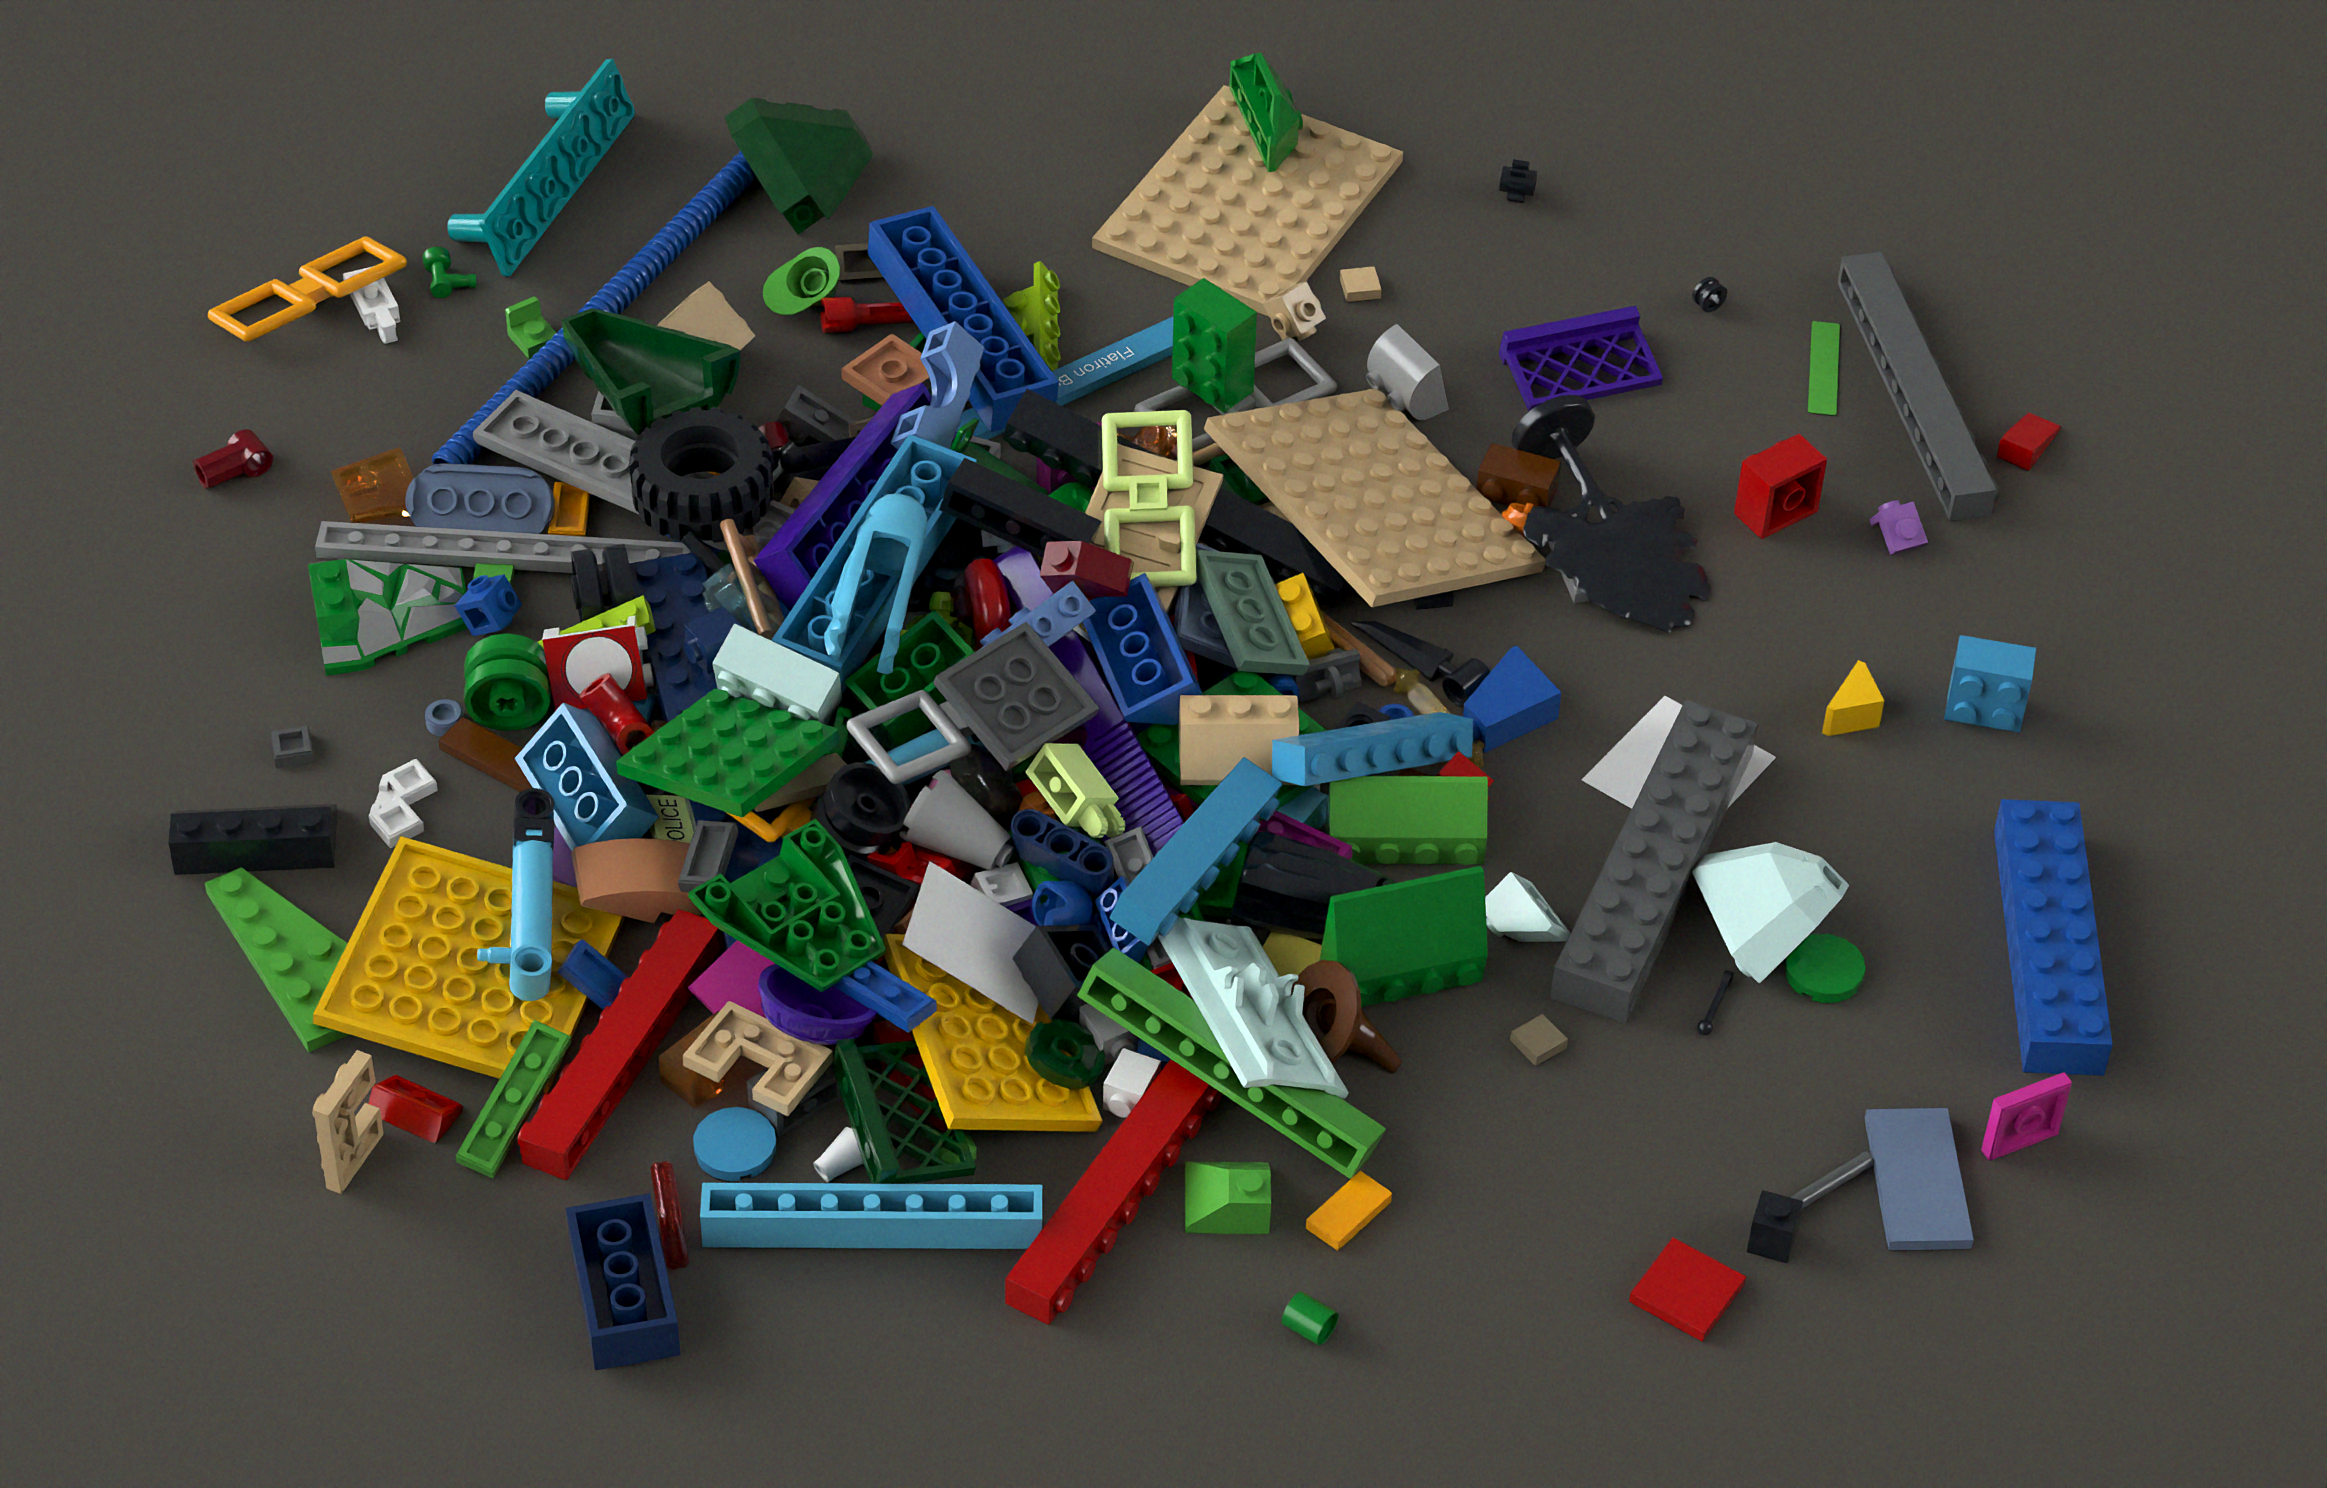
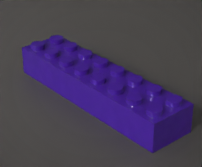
M923 383L894 393L888 398L753 560L789 611L792 610L898 450L890 443L900 415L925 405L930 406L932 395ZM955 432V435H954V437H953L952 443H953V441H954V439H955V436H956L957 432Z

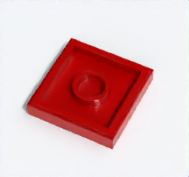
M1673 1237L1631 1291L1629 1302L1703 1342L1745 1286L1746 1276Z

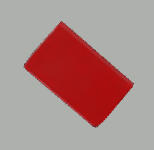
M396 1074L373 1085L368 1103L380 1108L381 1120L432 1143L437 1142L443 1137L463 1112L464 1107L452 1099Z

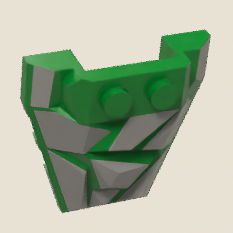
M346 558L308 564L326 676L363 671L375 666V658L394 651L396 657L408 653L407 645L422 639L431 644L468 629L454 606L467 592L462 568Z

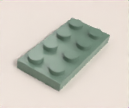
M1196 550L1197 576L1238 671L1304 676L1310 664L1262 555Z

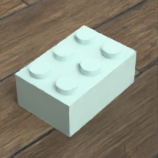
M735 623L712 663L717 689L726 690L729 696L735 698L740 696L749 700H756L767 707L786 710L790 712L791 716L806 721L808 719L816 720L821 724L828 725L842 700L838 672Z

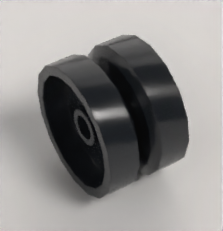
M625 544L604 547L602 551L603 571H599L596 555L591 549L571 551L573 574L571 575V585L575 609H578L580 623L604 613V606H608L610 610L634 599L632 577Z
M856 762L841 767L833 775L826 786L825 792L820 795L813 806L810 821L816 818L841 846L846 859L851 854L868 862L867 856L872 852L878 851V854L886 855L895 842V838L905 827L903 822L911 808L910 798L901 783H891L878 766Z

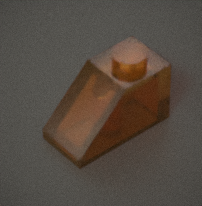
M719 1010L659 1056L661 1083L695 1109L707 1099H712L719 1094L722 1087L725 1086V1075L719 1082L707 1078L683 1066V1054L720 1012Z

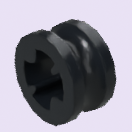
M1707 277L1694 288L1692 299L1705 312H1712L1725 302L1728 291L1727 288L1719 284L1716 278Z

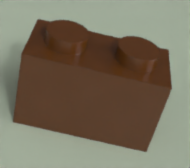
M1491 443L1478 470L1476 489L1489 501L1510 506L1511 503L1526 505L1531 503L1534 505L1533 508L1536 506L1549 508L1558 489L1561 461Z

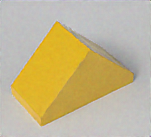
M1860 660L1857 661L1827 706L1822 734L1833 736L1880 726L1884 699L1866 663Z

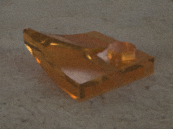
M400 447L330 471L351 523H365L383 518L409 516L405 498L408 486L414 478Z

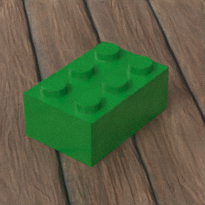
M1202 278L1174 298L1172 379L1223 413L1253 393L1257 311L1205 278Z
M933 610L900 636L899 648L894 656L892 673L882 674L877 672L881 656L880 652L844 682L865 713L919 690L926 691L937 705L947 702V700L933 684L936 675L975 652L936 610ZM920 708L880 723L877 726L898 747L918 738L934 724Z

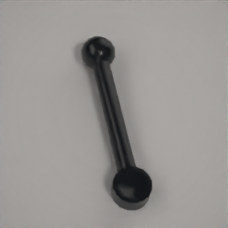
M1724 971L1720 986L1706 1017L1697 1025V1030L1701 1035H1709L1712 1032L1713 1018L1727 987L1731 984L1734 972Z

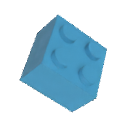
M1960 635L1948 688L1944 720L2020 733L2033 678L2036 648Z

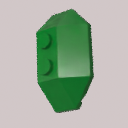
M1259 52L1230 61L1229 88L1268 172H1274L1298 145V130L1303 128V119L1300 110H1295L1290 89H1285L1280 76L1264 55Z

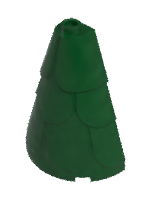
M594 308L562 319L564 340L582 371L589 379L593 380L601 395L606 397L615 413L637 435H640L646 427L651 429V424L660 417L668 418L672 412L681 410L682 413L689 412L690 408L701 407V410H711V407L717 408L725 394L731 395L735 387L740 368V350L731 345Z

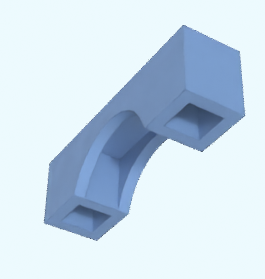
M956 321L930 331L920 360L925 366L931 381L930 406L925 405L900 415L890 443L897 450H899L909 434L950 449L955 432L961 423L960 417L963 408L970 397L973 379L980 368L979 362L984 350V346Z

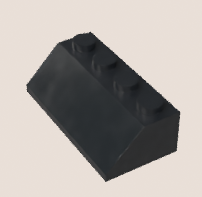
M337 804L186 810L171 813L168 844L174 875L229 873L241 867L247 872L335 868Z

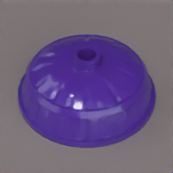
M777 964L764 969L758 980V991L762 1001L761 1007L768 1021L783 1033L811 1044L836 1045L837 1040L856 1039L863 1034L867 1025L878 1015L877 1011L867 1008L834 986L821 992Z

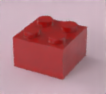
M1800 434L1786 440H1781L1762 452L1750 455L1742 461L1734 514L1760 539H1764L1818 512L1827 458Z

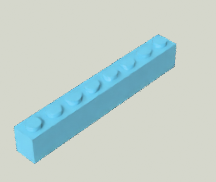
M702 1183L700 1211L702 1247L1028 1249L1042 1230V1185Z

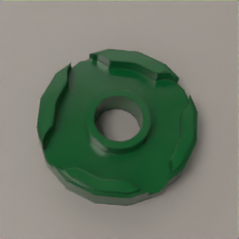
M1052 1019L1051 1023L1043 1024L1044 1021L1037 1023L1025 1041V1055L1031 1067L1044 1079L1064 1088L1083 1089L1093 1085L1105 1067L1106 1057L1103 1049L1100 1051L1096 1046L1094 1035L1079 1024L1064 1019ZM1060 1050L1068 1052L1072 1057L1064 1055Z

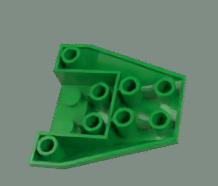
M816 818L784 836L780 855L732 883H729L720 873L688 893L690 900L714 926L821 992L838 983L846 975L853 974L856 969L864 967L869 961L873 962L883 956L886 952L884 943L841 846Z

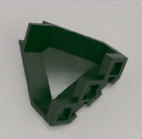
M752 97L724 117L733 140L779 213H782L797 234H800L823 217H826L828 220L874 155L866 136L847 110L833 109L831 111L817 109L811 105L789 102L780 104Z

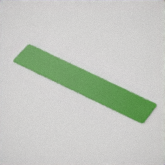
M1812 322L1808 397L1809 413L1837 414L1840 324Z

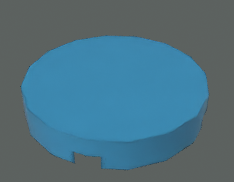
M743 1107L723 1108L709 1114L698 1124L693 1136L694 1154L697 1158V1163L703 1171L721 1180L741 1181L740 1177L750 1174L751 1178L757 1176L772 1164L776 1154L775 1129L768 1118L755 1110Z

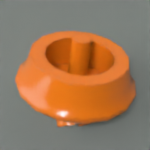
M1511 503L1507 510L1502 512V516L1513 525V530H1516L1526 538L1523 527L1526 524L1527 515L1534 505L1531 503L1526 505Z

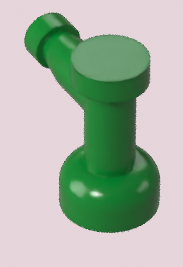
M431 247L423 253L424 268L432 273L433 281L430 284V290L434 297L446 298L452 293V288L467 286L468 288H476V274H468V276L446 274L451 265V256L447 249Z

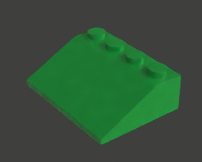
M1481 866L1331 896L1319 961L1328 960L1342 963L1354 974L1360 988L1361 1008L1363 1006L1387 1001L1394 1002L1401 998L1424 993L1431 994L1443 989L1469 986L1476 982H1481L1488 956L1484 870Z

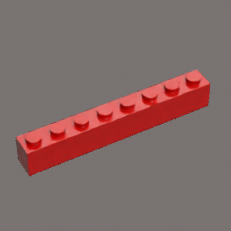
M678 908L671 920L663 923L657 940L650 950L646 949L642 953L637 969L630 978L624 979L620 986L619 994L612 1005H608L603 1009L598 1025L591 1035L587 1034L583 1038L578 1054L571 1063H567L563 1067L559 1081L551 1093L547 1092L542 1097L538 1111L530 1122L524 1123L520 1129L518 1145H520L523 1164L567 1181L692 997L693 993L688 987L722 953V930L714 926L707 918Z
M1170 1059L1005 1278V1304L1047 1325H1050L1059 1312L1064 1313L1070 1306L1074 1297V1291L1081 1282H1088L1095 1270L1098 1258L1102 1253L1108 1254L1116 1242L1118 1231L1124 1224L1129 1225L1133 1221L1141 1200L1145 1195L1151 1196L1163 1170L1166 1166L1171 1168L1179 1157L1181 1146L1187 1138L1191 1140L1195 1137L1201 1126L1203 1116L1208 1110L1211 1112L1215 1110L1222 1093Z

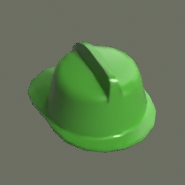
M823 247L809 248L776 269L764 284L763 298L766 306L774 313L780 315H795L811 306H821V298L834 297L838 289L840 264L837 256L829 249Z

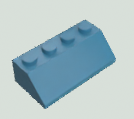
M562 703L515 757L517 763L533 788L543 789L553 797L555 803L554 823L571 851L574 847L594 842L641 838L659 818L658 814L637 781L618 775L616 761L621 756L596 716Z

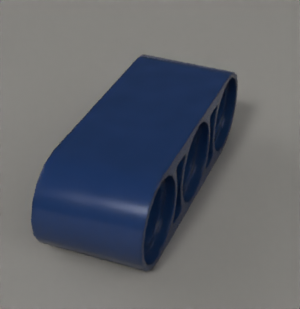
M1025 809L1014 815L1011 821L1013 847L1015 848L1016 855L1038 868L1040 866L1046 869L1049 874L1060 880L1072 881L1081 885L1091 896H1100L1115 882L1113 855L1105 846L1037 810ZM1062 851H1067V852H1068V853H1065V854H1058L1059 852H1062ZM1100 869L1101 871L1092 872L1091 870Z

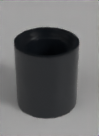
M1476 658L1469 659L1443 679L1442 688L1446 697L1456 706L1463 707L1468 698L1489 675L1490 670L1481 660Z

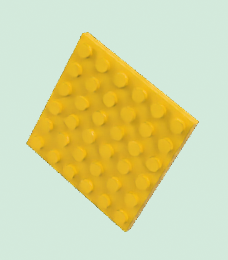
M400 836L313 1013V1024L500 1079L534 1020L571 1036L572 1039L589 998L558 974L557 971L572 948L581 939L607 959L625 916L583 907L580 904L577 887L553 881L552 968L549 992L539 1000H521L510 990V964L489 963L477 960L479 948H511L512 868ZM563 1058L561 1059L559 1065L557 1066L555 1072L553 1073L551 1079L549 1080L543 1092L547 1093L549 1091Z

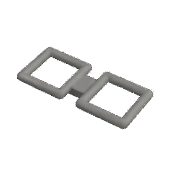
M1287 338L1255 352V368L1289 354L1317 383L1316 385L1275 403H1272L1254 385L1253 393L1225 413L1216 407L1214 408L1221 415L1283 405L1285 403L1318 399L1334 393L1337 390V383L1294 339ZM1179 385L1136 404L1134 411H1157L1195 393ZM1149 426L1150 430L1178 458L1177 436L1168 426ZM1208 433L1193 438L1192 453L1216 442Z
M919 690L848 720L846 725L851 735L893 784H899L969 754L971 744L966 737L975 734L948 701L937 705L924 690ZM920 708L950 745L897 766L869 732L868 728Z

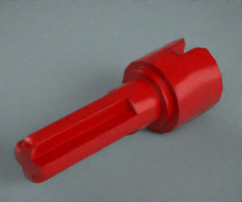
M851 297L821 298V305L825 307V310L820 313L823 333L853 332V328H856V325L915 323L901 302L856 304Z

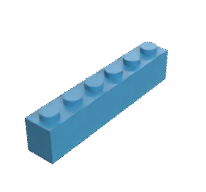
M1436 712L1272 740V776L1280 781L1309 786L1450 761L1458 751L1465 757H1472L1473 719Z
M1243 757L1121 893L1109 918L1148 946L1159 934L1166 937L1179 919L1176 916L1180 910L1187 913L1199 897L1200 893L1197 892L1199 888L1203 887L1207 890L1215 881L1220 872L1218 869L1220 864L1222 863L1227 867L1240 850L1238 844L1241 841L1247 844L1256 834L1260 827L1258 821L1261 818L1266 821L1270 819L1280 804L1276 796L1283 783Z

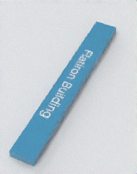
M1173 317L1052 371L1059 381L1057 404L1061 406L1171 356L1173 351ZM974 408L962 412L960 417L961 423L956 430L958 432L961 426L976 418L979 420V423L973 434L975 437L988 440L1005 432V429L990 432Z

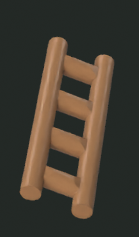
M725 519L720 523V527L757 633L766 639H771L785 618L774 589L753 561L761 552L756 537L754 535L743 537L738 533L734 520Z

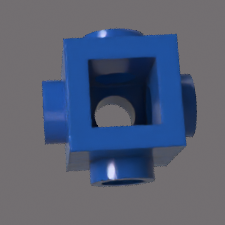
M505 574L489 578L487 575L475 578L468 584V591L454 605L472 636L500 631L513 622L512 617L520 609L522 603Z

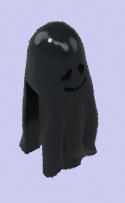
M1258 832L1253 836L1241 874V884L1233 906L1230 922L1233 925L1323 941L1331 896L1397 882L1365 865L1333 852L1276 834Z

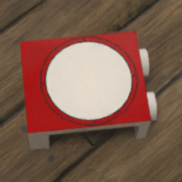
M629 616L627 625L561 635L559 627L544 630L542 641L555 711L562 703L578 709H586L587 706L579 697L580 693L591 682L607 673L612 675L631 701L648 698V687L654 686V677L651 663L644 664L642 650L648 649L645 627H637L636 616Z

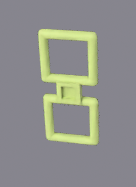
M1186 410L1105 414L1102 417L1103 486L1110 492L1129 491L1130 508H1113L1106 510L1104 513L1105 550L1120 555L1119 523L1180 521L1181 571L1134 572L1131 575V579L1146 573L1153 587L1193 585L1197 579L1194 509L1188 505L1168 506L1167 489H1185L1193 485L1191 414ZM1177 425L1178 474L1118 476L1117 428Z

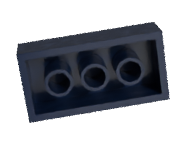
M650 1193L567 1207L566 1217L569 1242L595 1371L681 1355L678 1321Z

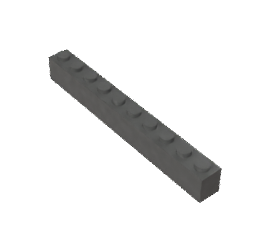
M1882 251L1842 256L1837 283L1949 522L1991 516L1994 501L1999 496L1997 482L1995 479H1991L1987 471L1985 457L1983 454H1979L1975 446L1973 432L1967 429L1963 421L1961 407L1955 405L1951 396V387L1947 381L1944 382L1940 373L1939 362L1937 358L1932 357L1929 351L1927 337L1925 334H1921L1917 326L1916 314L1914 311H1910L1906 303L1905 291L1903 288H1899L1895 280L1893 266L1888 265Z

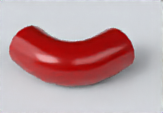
M983 558L970 563L965 569L963 577L972 606L975 652L983 647L980 641L994 629L999 628L1003 632L1011 626L1008 621L1011 618L1009 598L1000 567L996 562Z
M610 673L600 676L580 693V699L590 712L596 716L621 754L625 755L633 747L654 733L648 722Z

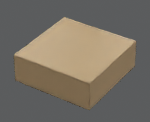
M1375 267L1340 270V282L1346 302L1381 299L1382 289Z

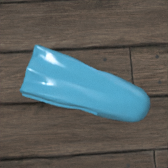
M887 494L869 509L865 522L857 532L853 551L844 565L831 604L832 621L824 633L826 651L828 656L834 661L839 662L860 585L865 569L876 573L901 578L877 672L882 674L893 672L894 656L899 648L900 632L903 627L909 596L926 536L927 517L925 510L911 496L903 494Z

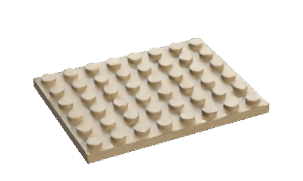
M1223 85L1092 237V249L1188 286H1192L1202 278H1205L1258 313L1269 316L1263 303L1287 287L1308 280L1403 161V151L1301 114L1303 128L1298 130V145L1276 171L1268 172L1230 88Z
M1368 389L1207 418L1204 430L1371 607L1543 571L1546 559L1519 532L1513 530V525L1503 518L1491 502L1448 461L1446 456L1441 454L1432 445L1427 437L1402 412L1395 410L1390 405L1385 394L1379 390Z

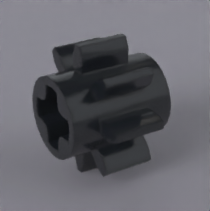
M1513 159L1512 167L1503 166L1499 191L1508 192L1507 200L1523 203L1525 195L1534 196L1537 171L1529 170V161Z

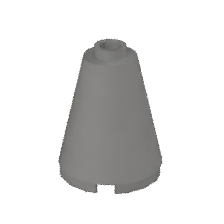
M942 770L937 772L933 778L939 782L933 789L926 785L922 789L903 822V825L908 827L909 830L900 832V837L907 842L911 841L912 844L990 871L997 865L1003 868L1015 850L1010 845L1012 836L949 774Z

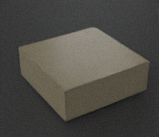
M1543 1014L1511 1031L1510 1041L1535 1066L1567 1049L1568 1039Z

